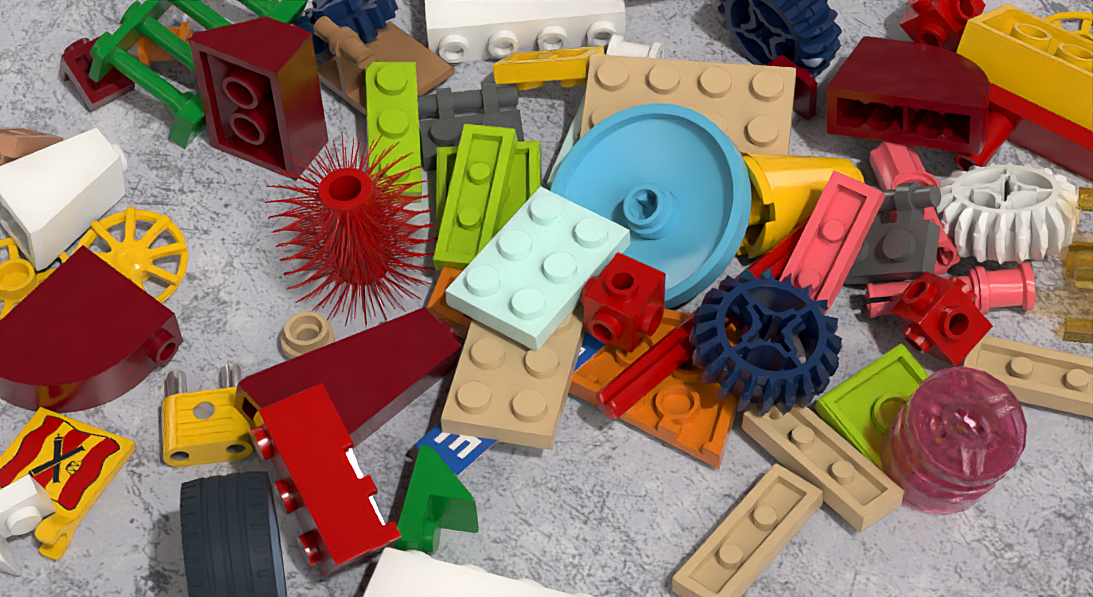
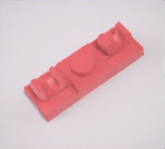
M833 170L779 281H782L784 277L792 273L793 286L801 290L803 287L812 284L813 293L810 298L813 301L828 299V310L825 314L827 316L886 195L881 190Z

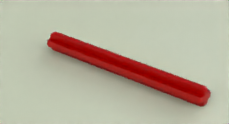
M811 216L748 267L757 279L760 278L762 272H765L770 267L774 279L779 281ZM695 311L596 393V406L600 412L612 420L619 418L692 357L695 348L689 345V335L693 328L692 319ZM730 320L724 324L725 328L731 324Z

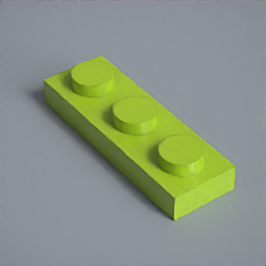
M372 62L364 70L367 153L372 142L373 145L370 151L377 141L378 143L368 158V169L371 167L374 159L375 164L380 155L382 154L383 156L392 144L396 146L377 164L371 173L372 175L377 173L379 169L380 171L384 169L387 164L388 166L391 165L394 160L396 162L401 156L409 155L389 169L381 178L383 179L407 171L410 168L413 169L414 167L421 166L416 62ZM421 167L406 173L392 185L422 181ZM388 178V179H386V180H383V181H380V182H378L376 185H378V184H380V183H382V182H384V181H387V180H389L390 178ZM422 183L408 188L400 195L421 196ZM394 190L385 191L383 194L388 193V192H391V191H394ZM422 198L415 200L412 203H421Z
M464 124L433 257L436 270L442 271L443 267L464 270L496 236L518 140L515 129Z

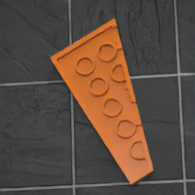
M443 267L427 309L436 319L441 318L448 322L458 336L466 339L473 318L448 306L445 290L463 270ZM664 309L661 323L656 332L650 337L645 335L632 353L613 344H606L574 373L569 393L596 406L595 395L601 388L672 331L691 313ZM731 323L725 328V333L730 345L733 347L737 345L738 339L734 335L736 328ZM691 357L619 418L720 469L737 411L738 398L730 394L728 397L719 400L717 391L720 385L717 382L703 384L702 374L705 367L693 366V359Z

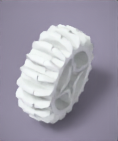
M1011 161L1007 165H996L993 162L986 167L973 165L969 167L968 172H954L952 178L941 181L939 188L941 202L935 210L938 218L941 220L945 233L949 237H955V244L960 257L974 256L980 263L986 260L998 261L1000 265L1004 261H1016L1019 264H1022L1025 259L1040 261L1043 260L1045 254L1055 255L1060 253L1061 247L1072 244V238L1076 235L1077 224L1080 221V206H1078L1075 186L1068 183L1065 176L1052 174V170L1049 168L1035 169L1030 163L1024 166L1013 165Z

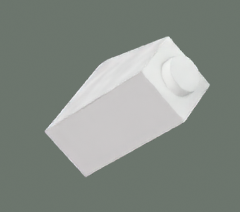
M94 128L0 166V223L36 271L48 267L90 228V224L93 221L101 218L126 194L123 173L128 170V165L122 149L117 143L110 144L99 129Z

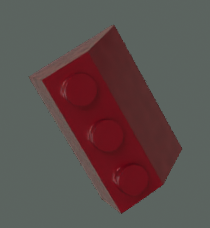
M266 16L194 33L189 39L212 148L297 181L298 178L276 171H286L290 174L294 172L301 176L305 168L296 162L302 164L299 161L301 160L309 166L310 164L306 159L310 163L314 160L304 146L316 157V151L319 153L325 146L324 142L327 144L329 141L311 32L305 31L299 26L287 24Z

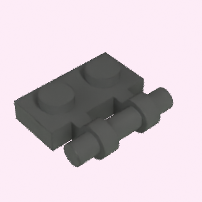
M496 82L481 84V89L451 92V87L436 89V94L417 96L419 116L439 114V119L419 121L425 171L437 170V147L459 146L464 124L513 128L516 130L517 142L524 141L520 109L501 112L499 110V107L519 105L516 85L497 87ZM484 110L483 114L454 117V112Z
M915 181L900 183L896 189L881 190L886 197L843 285L917 280L926 271L934 274L940 227L931 220H923L924 208L939 206L941 192L938 186H922L919 182ZM884 211H898L896 222L881 224Z

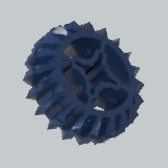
M720 0L722 3L717 8L719 13L726 18L722 26L730 31L733 37L731 43L737 44L742 50V57H748L754 65L766 66L783 54L799 68L801 67L809 71L814 77L830 66V62L836 57L835 54L841 47L838 37L842 30L834 22L838 13L829 7L828 0Z
M770 267L765 272H762L759 279L748 268L740 274L738 280L727 275L720 282L718 289L711 288L705 294L701 306L697 307L692 319L693 328L689 335V345L695 348L692 355L693 366L705 367L702 374L703 384L717 382L720 385L717 391L718 399L726 398L730 394L737 397L739 411L745 409L749 402L756 404L761 417L769 413L773 404L783 416L792 410L794 404L804 409L805 406L811 403L815 395L819 396L820 393L826 390L830 383V376H834L839 366L838 354L842 348V338L835 335L838 329V318L825 316L828 310V299L813 301L810 298L813 293L812 284L803 287L801 290L793 286L792 273L784 277L782 281L775 280ZM729 320L736 328L734 335L738 339L737 345L733 347L730 345L725 333L724 324ZM796 337L800 339L804 348L806 361L803 364L797 358L796 353L798 349L792 342Z

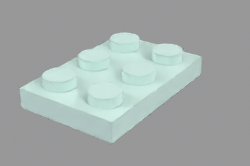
M540 186L445 290L447 305L537 352L580 303V297L587 281L594 275L599 277L617 252L623 253L629 247L630 230Z

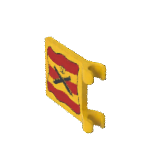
M42 407L37 410L0 457V490L30 474L48 492L56 511L43 519L35 529L36 539L43 542L39 547L40 555L53 560H59L64 556L77 526L135 451V441Z

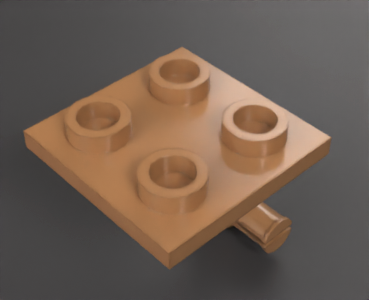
M323 16L314 24V34L329 44V49L335 54V57L317 68L319 80L365 116L364 70L372 62H416L417 96L424 95L454 75L453 66L391 21L386 23L387 26L385 28L377 29L379 35L369 43H363L355 31L349 27H339L330 18Z

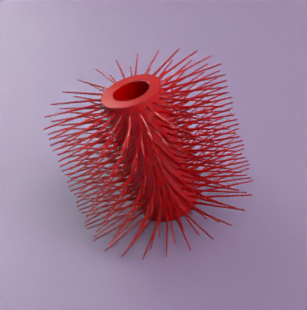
M341 131L343 168L340 167L335 144L334 149L339 169L336 168L324 142L332 161L331 164L328 158L333 171H331L330 167L328 169L317 151L316 153L324 166L304 146L317 161L325 177L307 159L306 161L315 171L306 164L303 166L298 162L296 163L322 179L320 183L311 174L310 176L316 182L311 181L309 178L304 179L299 175L295 176L286 171L276 172L303 180L318 189L299 188L297 186L285 187L281 185L267 186L290 189L307 196L276 201L271 200L265 203L285 202L301 206L268 217V219L280 216L298 218V220L288 226L275 230L272 233L280 231L302 232L289 242L276 245V247L279 248L284 245L306 246L291 257L286 256V258H282L279 261L283 262L292 258L310 260L302 267L291 272H284L283 275L317 270L302 283L287 289L298 288L301 285L303 287L307 282L310 283L313 280L316 281L319 278L328 276L318 288L300 299L303 301L304 299L307 300L308 296H311L314 292L316 294L319 289L324 288L326 285H328V290L331 282L336 280V285L331 292L316 306L320 307L325 300L326 304L335 290L330 302L331 304L338 287L342 284L339 300L330 313L331 315L339 303L334 314L335 317L346 293L342 312L344 310L351 284L352 294L346 320L347 324L356 291L355 319L359 286V298L362 297L363 312L365 309L367 325L365 285H367L374 316L376 315L369 285H371L385 316L378 296L380 300L381 297L375 282L379 291L381 288L388 300L389 298L383 288L398 304L399 302L393 297L382 277L393 288L394 286L391 283L401 291L404 289L412 295H416L389 279L385 275L386 272H389L397 282L398 280L391 273L396 274L404 282L406 281L402 277L414 284L416 283L412 280L418 283L424 282L433 285L406 276L389 266H393L395 269V266L401 268L408 267L411 270L413 269L410 267L417 270H435L436 268L416 266L399 259L433 256L434 253H417L406 250V248L434 241L438 238L434 237L423 240L407 237L419 229L435 225V223H426L425 225L406 223L416 215L431 212L432 209L422 211L403 209L413 201L430 197V195H421L419 197L400 195L408 188L427 182V180L392 185L406 173L423 167V165L381 179L395 164L409 156L407 154L404 157L401 156L396 162L394 160L391 165L388 166L387 164L381 171L379 169L377 173L372 175L373 169L396 146L394 145L383 156L381 154L375 164L374 159L368 170L367 163L366 170L363 172L362 168L377 145V141L370 151L373 145L372 142L362 164L364 148L359 169H356L357 153L362 137L361 133L352 164L353 138L351 163L349 168L348 160L347 168L346 146L344 157L343 132ZM390 178L389 180L384 181V182H382V183L376 185L378 182ZM394 190V191H391V192H388V193L383 194L385 191ZM303 198H314L309 200H298ZM345 281L347 283V286L341 295L342 287Z

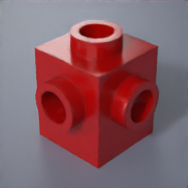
M908 0L909 7L899 25L908 34L910 39L916 43L937 46L956 53L967 21L981 15L986 4L982 0Z
M617 252L599 277L592 276L583 288L580 305L584 307V331L593 335L602 343L613 344L632 353L645 335L652 336L661 323L664 313L666 273Z
M928 271L921 278L908 285L903 292L902 299L890 311L904 326L900 335L912 348L923 355L928 353L956 367L993 327L974 305L973 301L977 296L965 282L953 275L947 280Z

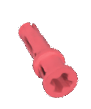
M1029 262L1018 263L1017 268L995 271H986L983 266H974L971 270L967 271L966 276L958 277L976 294L977 298L973 303L983 315H986L989 309L997 307L1021 306L1024 311L1034 309L1036 297L1035 281ZM913 281L879 284L866 283L865 299L888 297V302L866 304L868 317L875 318L877 316L893 315L890 311L902 299L903 292Z

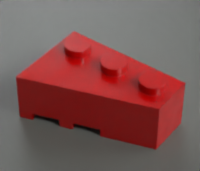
M323 383L257 411L253 418L257 427L249 430L250 436L261 460L264 462L271 459L280 479L273 482L275 494L285 514L288 515L294 512L303 533L296 536V539L309 568L318 565L324 577L384 550L385 546L389 547L402 537L394 521L388 524L384 523L373 499V495L378 493V489L370 474L363 476L351 449L354 447V443Z

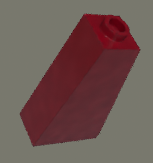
M423 307L246 376L237 383L234 407L253 427H257L253 418L259 409L323 383L354 443V447L351 448L353 450L452 371L456 365L462 345L459 343L455 330L448 322L441 318L436 319Z

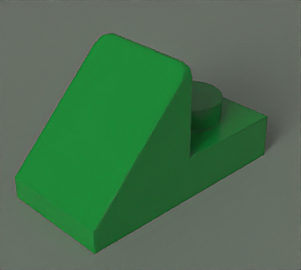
M420 445L397 526L402 536L394 542L395 549L417 550L425 554H435L439 546L441 528L477 533L479 531L475 499L432 446Z

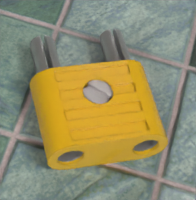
M232 363L233 387H231L229 364L222 367L223 388L187 393L186 373L177 370V394L174 370L168 373V397L164 398L161 405L163 460L165 463L174 467H187L240 460L250 456L253 451V443L249 430L252 427L234 407L237 383L242 380L241 368L238 364Z

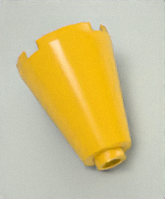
M740 152L748 170L752 197L749 223L736 254H748V258L762 256L811 216L833 170L864 183L861 171L846 158Z

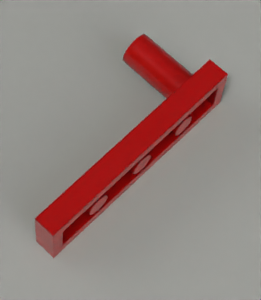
M989 82L990 98L987 141L979 155L957 152L954 156V162L960 170L968 172L969 167L973 165L986 167L1003 143L1008 140L1093 182V131Z

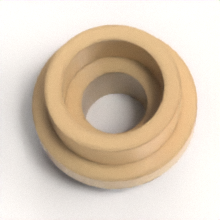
M312 311L300 312L290 317L281 333L282 349L290 359L335 342V333L332 325L321 314Z

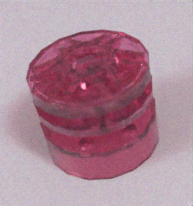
M964 366L940 369L918 385L884 431L880 450V459L884 473L904 490L903 499L922 511L941 515L964 512L981 501L995 487L996 483L1003 479L1006 473L1016 465L1026 446V419L1020 402L1007 385L986 371ZM957 427H959V428H961L962 430H964V432L966 433V435H964L963 433H961V432L957 429Z

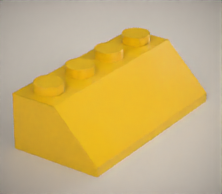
M1009 3L967 21L956 53L976 63L985 72L989 82L1093 131V41Z

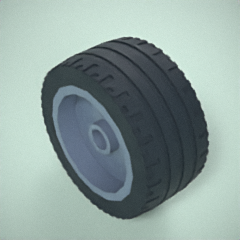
M266 471L236 472L226 474L225 476L202 477L182 483L180 491V523L189 597H287L279 526L268 473Z

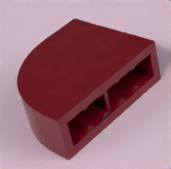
M863 36L827 86V133L979 155L988 137L989 79L976 63L953 51L923 43Z
M82 245L0 320V398L26 410L37 412L42 407L56 413L83 411L111 402L136 387L159 365L168 363L174 357L179 346L184 342L175 313Z

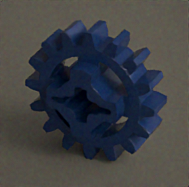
M313 0L311 2L313 7L304 11L305 16L295 19L294 22L296 26L311 32L315 56L321 54L326 49H328L329 54H333L329 49V44L314 34L313 27L319 18L327 16L339 27H349L355 31L363 43H369L379 35L377 29L387 26L385 21L396 17L395 11L399 8L395 0Z

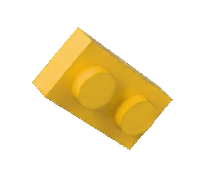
M603 46L514 52L492 65L496 84L514 83L517 86V90L538 88L545 84L544 81L560 80L562 87L583 85L588 80L591 54L605 55Z

